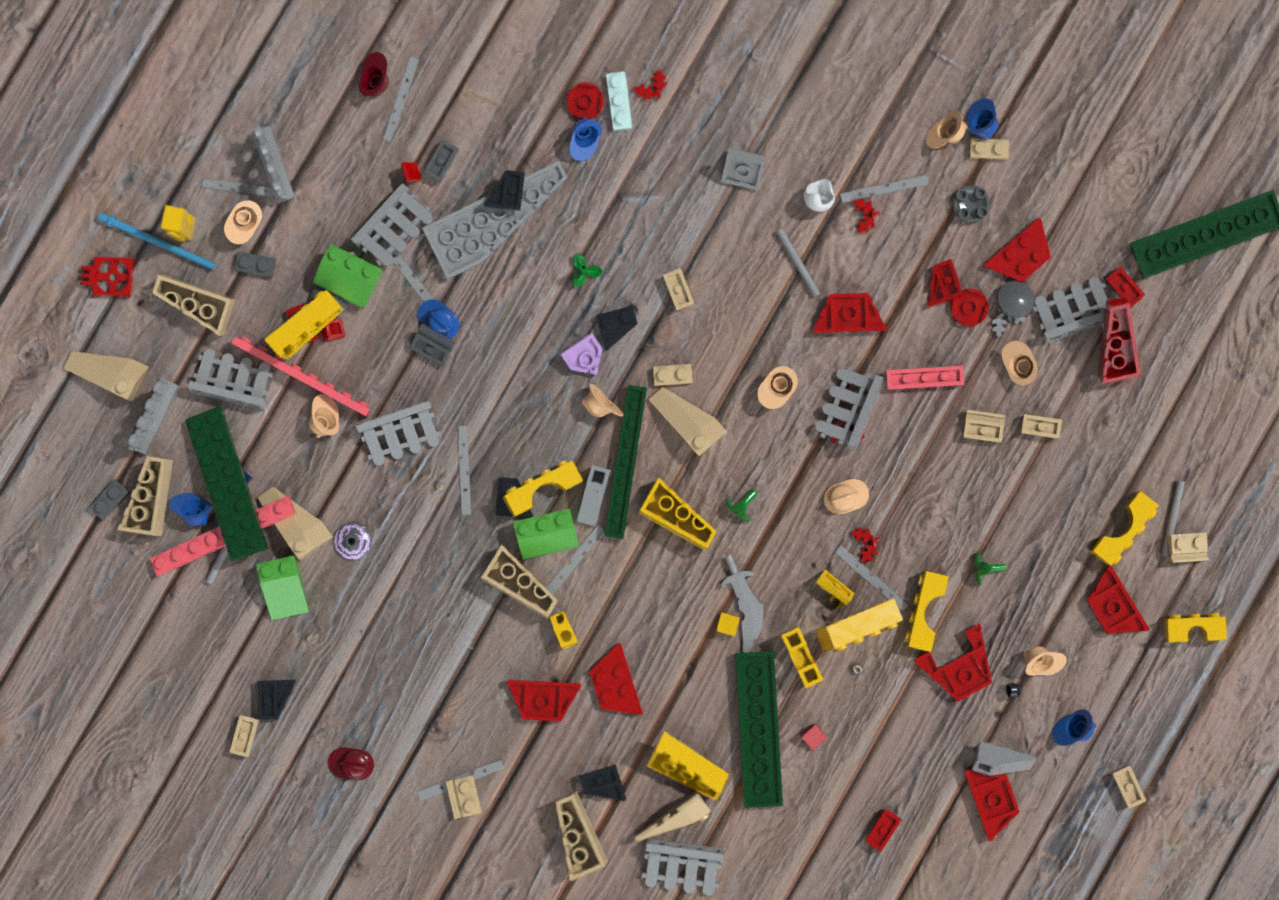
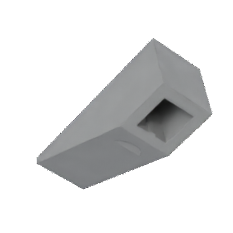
M594 465L591 466L577 518L578 522L596 526L611 470Z
M980 741L975 750L972 770L987 775L1031 770L1036 757L1027 753L1013 751L1009 748L996 746L989 742Z

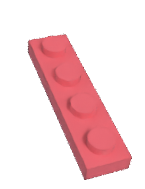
M963 366L886 370L887 390L964 385Z

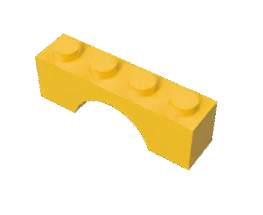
M564 460L556 465L557 469L553 471L547 469L539 474V478L535 480L530 478L522 482L524 486L518 489L514 486L505 491L506 495L503 499L513 518L532 508V497L539 487L553 485L565 492L580 484L583 479L573 461L567 463Z
M1136 491L1125 505L1129 515V524L1124 533L1115 538L1101 536L1090 552L1107 566L1116 565L1122 558L1120 555L1124 549L1128 550L1134 541L1132 539L1134 536L1141 534L1145 529V522L1148 519L1151 520L1158 512L1156 508L1159 505L1143 492Z
M928 571L920 574L918 580L920 590L919 593L915 594L913 601L916 607L915 611L911 612L909 623L912 624L910 631H906L904 640L907 642L906 646L929 652L932 651L936 633L926 624L925 609L932 599L945 595L948 576Z

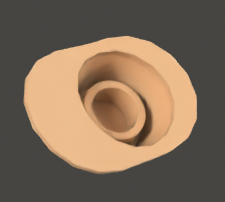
M955 110L950 111L934 124L926 135V144L932 149H937L948 142L956 143L960 141L967 129L966 123L962 121L961 113Z
M245 200L239 202L232 209L224 225V233L230 242L243 244L252 237L262 219V211L255 202Z
M1011 341L1006 344L1002 350V359L1011 380L1017 385H1029L1035 380L1038 372L1037 362L1031 350L1021 341Z
M786 366L773 369L758 389L757 396L759 402L768 409H776L785 404L798 386L796 373Z
M594 384L589 385L591 391L583 399L582 403L593 416L604 417L613 412L623 417V412Z
M323 394L313 399L312 414L309 418V427L317 438L334 435L339 430L338 406L331 397Z
M846 480L828 488L824 495V504L834 514H845L864 506L869 498V490L861 480Z
M1042 646L1024 651L1023 653L1026 674L1032 676L1055 674L1065 666L1067 661L1064 654L1049 652Z

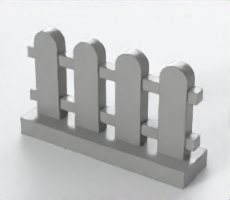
M258 122L254 123L252 134L276 203L280 204L294 199L295 195L270 125L262 128Z
M403 183L351 239L360 249L364 246L362 250L365 253L370 251L378 259L376 263L380 266L382 264L387 267L392 266L394 258L391 254L396 249L398 252H405L407 250V244L404 239L408 235L411 238L419 237L420 230L416 226L421 221L424 224H430L433 221V216L430 213L431 208L428 206L424 208L415 200L417 196L414 193L410 196L411 191ZM406 209L416 216L413 222L402 214ZM393 223L397 224L404 231L400 236L390 229ZM381 237L391 245L387 250L377 243Z
M1092 277L1088 282L1089 288L1083 289L1080 284L1075 283L1071 286V294L1065 296L1062 290H1055L1052 295V301L1047 302L1043 296L1036 297L1033 312H1038L1042 322L1039 327L1041 330L1045 329L1042 337L1045 344L1104 324L1105 304L1108 301L1103 289L1106 288L1105 282L1101 283L1097 277ZM1092 293L1096 303L1095 306L1090 307L1086 294ZM1073 299L1078 312L1072 313L1067 301ZM1056 306L1060 318L1054 320L1049 307ZM1081 317L1080 320L1075 321V318ZM1063 323V326L1057 328L1058 324Z
M206 349L203 355H199L198 360L201 361L198 374H193V379H196V381H190L188 386L191 393L265 411L267 403L263 397L268 396L269 392L265 391L268 379L274 376L269 363L263 362L260 364L259 369L252 368L253 363L251 359L243 358L239 365L234 363V357L230 353L224 354L222 360L215 359L216 353L213 349ZM213 364L220 365L216 378L210 377ZM232 369L238 370L235 383L228 382ZM250 373L257 375L253 387L247 386ZM227 387L233 388V390H232V391L226 390V388H227Z
M848 366L847 370L841 368L837 371V378L842 381L841 386H832L830 388V396L835 398L833 404L826 403L823 405V413L828 418L826 422L818 421L815 428L817 432L821 433L820 437L825 439L827 435L838 439L841 445H844L846 442L850 450L856 451L884 381L883 377L878 375L871 379V374L866 373V376L852 372L853 368ZM847 383L860 387L859 393L845 389ZM865 390H868V391H869L867 397H866V396H863L864 393H865ZM840 400L854 405L852 411L838 407ZM859 407L862 408L860 414L857 413ZM833 418L846 422L845 428L831 424ZM851 425L855 426L853 432L849 431Z
M160 378L155 383L153 395L146 402V410L143 416L139 418L136 424L137 429L128 441L129 449L145 455L148 454L179 385L164 378Z
M430 399L358 423L356 425L358 433L363 432L362 442H367L371 453L368 455V459H373L374 463L380 466L385 462L384 455L391 453L394 459H400L403 456V448L409 447L411 452L418 453L421 450L420 443L426 440L430 446H437L439 444L438 436L442 434L440 430L436 431L432 420L435 417L434 412H429V409L432 408ZM418 413L419 417L411 418L412 414ZM400 420V424L393 425L392 421ZM421 422L425 436L418 438L414 424ZM381 425L382 430L375 431V427ZM401 428L407 442L400 444L396 430ZM385 435L389 448L382 450L378 440V436Z
M647 838L646 851H649V853H645L644 859H648L647 871L642 872V878H645V884L648 887L652 888L657 884V880L665 881L664 886L667 890H673L676 887V883H683L685 892L692 893L695 890V885L703 886V893L707 896L712 895L715 888H719V882H716L717 869L722 867V863H718V861L723 862V848ZM660 861L667 862L666 875L658 874ZM679 863L686 864L685 877L677 876ZM698 866L706 867L704 880L696 879Z

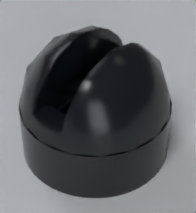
M1007 683L1006 694L1009 699L1017 698L1021 695L1022 688L1019 684Z

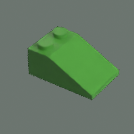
M297 556L256 564L271 620L309 612Z

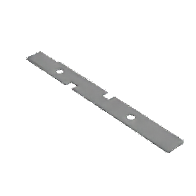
M412 56L409 58L393 107L396 111L391 113L383 140L392 142L406 99H403V96L408 95L419 61L418 58Z
M927 175L888 183V187L882 184L841 193V201L843 203L870 197L869 193H874V196L927 185Z
M203 179L202 188L230 191L233 188L235 189L234 192L274 197L271 187L252 185V188H248V184Z
M385 239L380 242V245L385 250L391 246ZM395 249L391 255L396 254L393 257L396 266L400 264L401 268L399 270L424 302L433 299L419 279L412 277L413 271Z
M458 426L459 455H462V459H459L462 515H471L470 477L466 475V471H469L467 426Z
M600 525L593 530L569 559L571 561L570 565L566 563L546 587L552 595L583 559L584 555L582 553L584 551L588 553L605 532Z
M843 546L837 549L835 553L877 590L880 587L882 589L881 594L888 600L895 599L897 607L902 612L905 610L908 604L877 576H870L869 573L871 571Z
M500 759L475 769L474 774H470L469 771L449 780L474 775L476 780L501 770L504 766ZM446 781L418 791L417 794L420 801L448 791Z

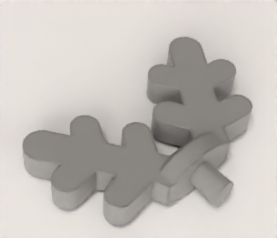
M999 308L1000 314L991 321L992 324H996L992 331H996V337H1001L1002 332L1006 331L1002 324H1007V321H1012V318H1014V323L1018 324L1019 321L1025 322L1026 318L1023 316L1013 317L1007 315L1006 321L1002 319L1005 315Z

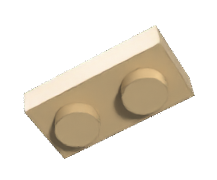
M971 138L969 158L1008 160L1009 140Z
M681 268L664 274L663 278L676 311L694 305Z
M691 364L653 367L654 386L693 384Z
M1023 414L1020 433L1060 439L1062 420Z
M245 715L239 716L229 753L244 757L250 756L259 719Z
M1130 765L1111 773L1128 809L1146 802Z

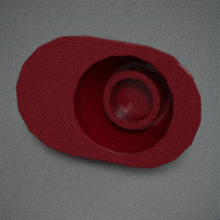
M373 52L364 61L358 84L359 91L364 96H380L389 85V78L386 74L387 60L382 53Z
M341 747L330 754L328 767L337 777L363 780L368 778L373 772L374 760L367 751Z

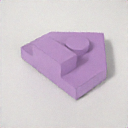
M592 333L584 338H580L560 353L570 370L597 375L602 347Z

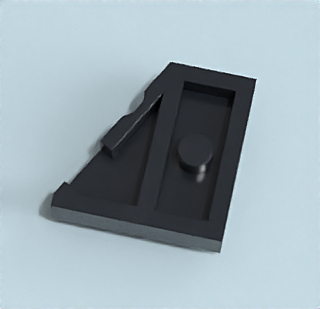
M505 170L500 181L495 185L492 193L484 202V207L521 211L525 172Z
M633 305L596 315L605 351L611 349L614 344L638 325Z
M498 477L496 516L513 517L503 497L508 489L514 486L517 489L521 487L517 478ZM530 509L517 517L532 518L533 514Z
M296 679L258 681L259 720L280 718L296 684Z
M616 764L579 775L585 795L620 801L627 800Z

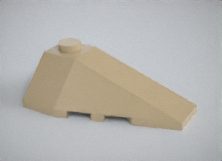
M72 351L63 369L118 396L133 401L149 367L130 358Z
M664 387L648 399L698 457L727 433L715 417Z
M271 487L260 495L258 500L262 506H265L286 495L275 487ZM292 501L297 514L279 521L275 525L297 558L303 560L332 539L333 536L321 520Z
M695 791L636 834L634 839L636 841L693 824L698 820L701 823L710 816L708 813L711 810L700 794Z

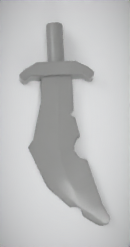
M732 555L724 558L731 576L726 577L721 586L724 588L727 584L731 583L736 597L739 598V610L745 615L744 620L741 622L743 652H749L754 645V639L758 638L763 626V605L759 603L749 589L744 578L753 576L754 573L750 571L738 572Z

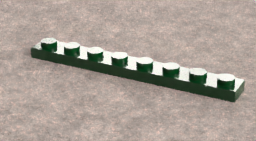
M628 385L605 537L624 539L646 399V387Z

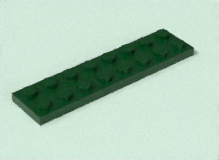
M1274 190L1129 243L1142 279L1279 229V203Z
M217 406L185 419L230 561L235 562L268 549L223 408Z
M774 651L735 653L744 808L783 806Z

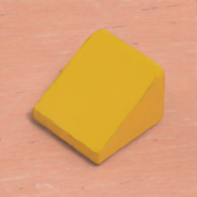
M721 612L716 631L735 636L740 618Z

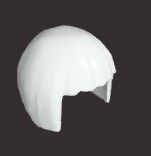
M821 179L806 187L803 192V198L810 209L824 212L832 207L835 201V194L833 193L831 182L827 179Z

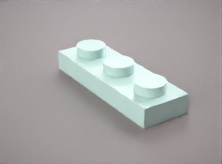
M625 71L608 73L606 78L613 131L632 129Z

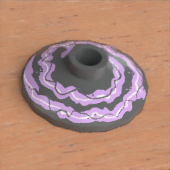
M350 522L342 525L337 530L334 536V546L341 557L347 560H358L369 552L372 546V537L365 526ZM354 538L355 544L350 545L349 539Z

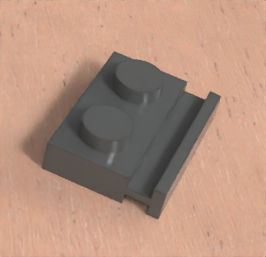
M421 324L410 349L443 367L455 342Z

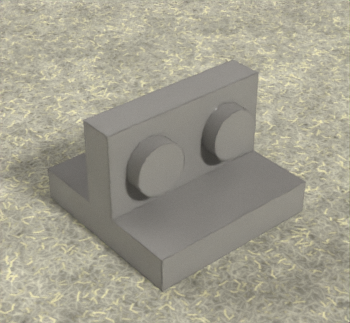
M729 148L721 182L758 191L766 156Z

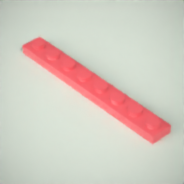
M243 336L240 339L234 337L232 344L369 417L371 410L368 409L369 405L361 400L358 402L351 400L352 395L343 390L341 394L334 390L335 386L326 381L324 384L318 382L319 377L310 372L307 375L301 372L302 368L293 363L291 366L285 364L284 361L286 359L276 354L274 357L268 355L269 350L260 345L257 348L250 345L252 341Z
M288 495L256 509L262 529L297 514ZM220 527L150 558L156 576L164 575L225 547Z

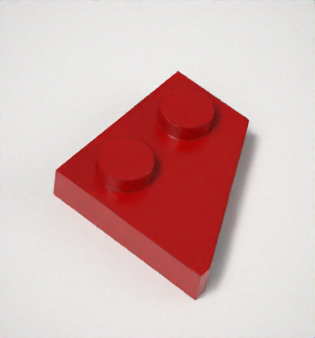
M949 259L933 265V278L930 284L931 292L928 307L932 308L964 296L953 260Z

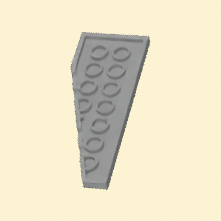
M559 161L525 177L521 211L484 207V202L490 196L488 195L422 228L448 280L483 263L568 179Z

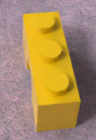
M165 205L161 229L166 231V234L176 241L185 242L186 239L192 240L196 218L193 215H189L185 209Z
M1207 613L1208 617H1200V614H1188V618H1181V614L1169 615V618L1163 619L1164 641L1188 642V632L1193 626H1198L1202 630L1203 640H1227L1226 617L1220 616L1219 613Z
M795 627L780 634L804 687L808 688L823 681V677L809 652L800 628Z

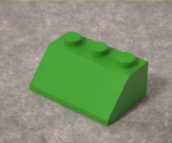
M330 244L321 260L313 284L364 309L382 279V269Z
M570 509L513 522L523 560L579 547Z

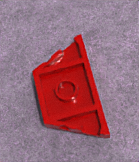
M1039 217L983 266L1003 276H1008L1015 281L1023 282L1051 258L1041 218Z
M868 293L829 294L813 329V333L887 331V326L882 321Z
M1108 566L1086 600L1105 633L1113 634L1150 630L1112 566Z
M618 643L589 671L601 709L641 715L643 712L621 643Z
M507 679V684L524 720L562 721L581 688V683Z
M966 769L964 773L987 839L991 842L1020 813L1007 775H987Z

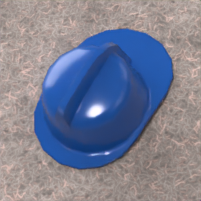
M983 98L971 105L967 112L970 133L976 134L981 138L987 137L989 140L992 139V134L996 132L999 125L996 118L995 105L992 100Z
M582 117L581 120H578L572 126L569 152L575 160H587L595 153L602 132L601 125L597 121Z
M431 299L425 301L419 307L418 319L421 324L449 339L457 334L459 320L442 302Z
M182 493L174 496L169 504L170 509L180 515L186 524L190 526L207 525L209 512L212 508L210 502L191 493Z
M1080 709L1059 720L1053 728L1052 735L1057 744L1067 746L1077 741L1090 739L1097 726L1093 722L1090 712Z

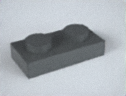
M442 140L428 163L424 174L441 183L459 152V148Z
M238 252L234 270L273 278L277 259Z
M114 479L89 509L105 521L130 491Z

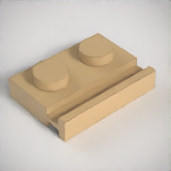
M966 410L963 438L1002 443L1005 415Z
M1207 532L1168 535L1169 554L1171 555L1170 563L1209 560V557H1207Z
M474 775L446 781L454 819L482 813Z

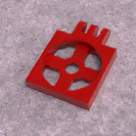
M94 257V266H81V270L88 271V274L81 273V278H88V281H80V285L93 286L92 295L132 297L134 259ZM105 262H110V270L107 273H100L99 267ZM118 262H122L129 273H120L118 271ZM112 273L117 275L114 281L110 279ZM99 280L109 283V292H105L98 285ZM120 281H128L127 285L117 292V284Z

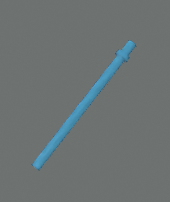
M100 213L98 216V220L107 223L109 227L114 226L212 271L216 266L211 261L121 222L113 215L110 217Z

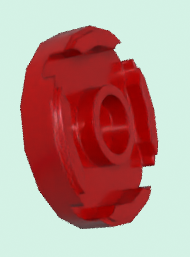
M588 82L579 83L571 88L566 98L570 114L579 120L582 117H586L588 120L598 117L604 107V96L601 90L595 84Z
M964 289V296L951 301V315L962 326H976L984 321L988 315L989 304L982 292L977 289Z

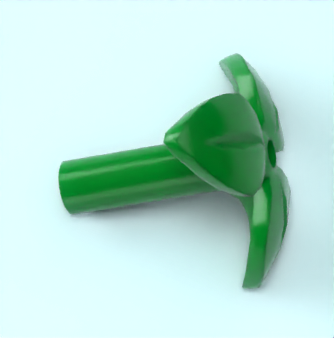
M574 255L573 265L581 271L573 275L572 284L574 287L582 286L586 282L585 275L594 279L603 273V270L597 265H592L588 268L587 260L582 255Z
M751 489L741 502L734 505L726 498L727 506L732 513H736L738 518L744 521H751L752 519L744 514L747 506L758 493L756 490Z
M978 552L974 559L973 566L976 568L974 576L979 585H982L981 575L984 576L990 572L1006 571L1005 564L980 562L981 552Z

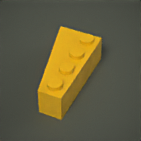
M327 290L324 292L320 291L315 295L312 302L304 305L297 314L264 340L279 357L289 360L336 318L344 308Z
M660 478L657 479L639 511L640 515L704 551L707 550L717 532Z
M889 599L864 609L863 612L860 611L849 615L846 619L832 622L830 626L817 628L815 632L823 651L832 649L840 651L847 648L846 644L852 641L853 644L864 641V636L870 634V637L880 634V630L885 627L887 630L897 627V622L903 619L895 599Z
M665 731L654 748L647 767L715 801L721 794L729 775L723 769L708 761Z

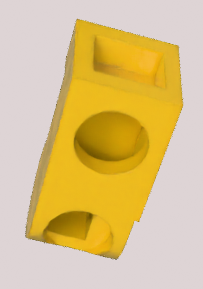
M564 610L549 616L563 650L579 644Z

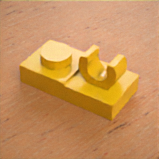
M824 570L816 581L822 590L832 594L829 601L832 602L835 598L840 600L838 608H841L843 604L847 606L855 594L827 570Z

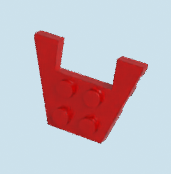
M980 623L964 631L973 650L943 667L938 668L929 651L913 659L922 670L957 702L992 683Z

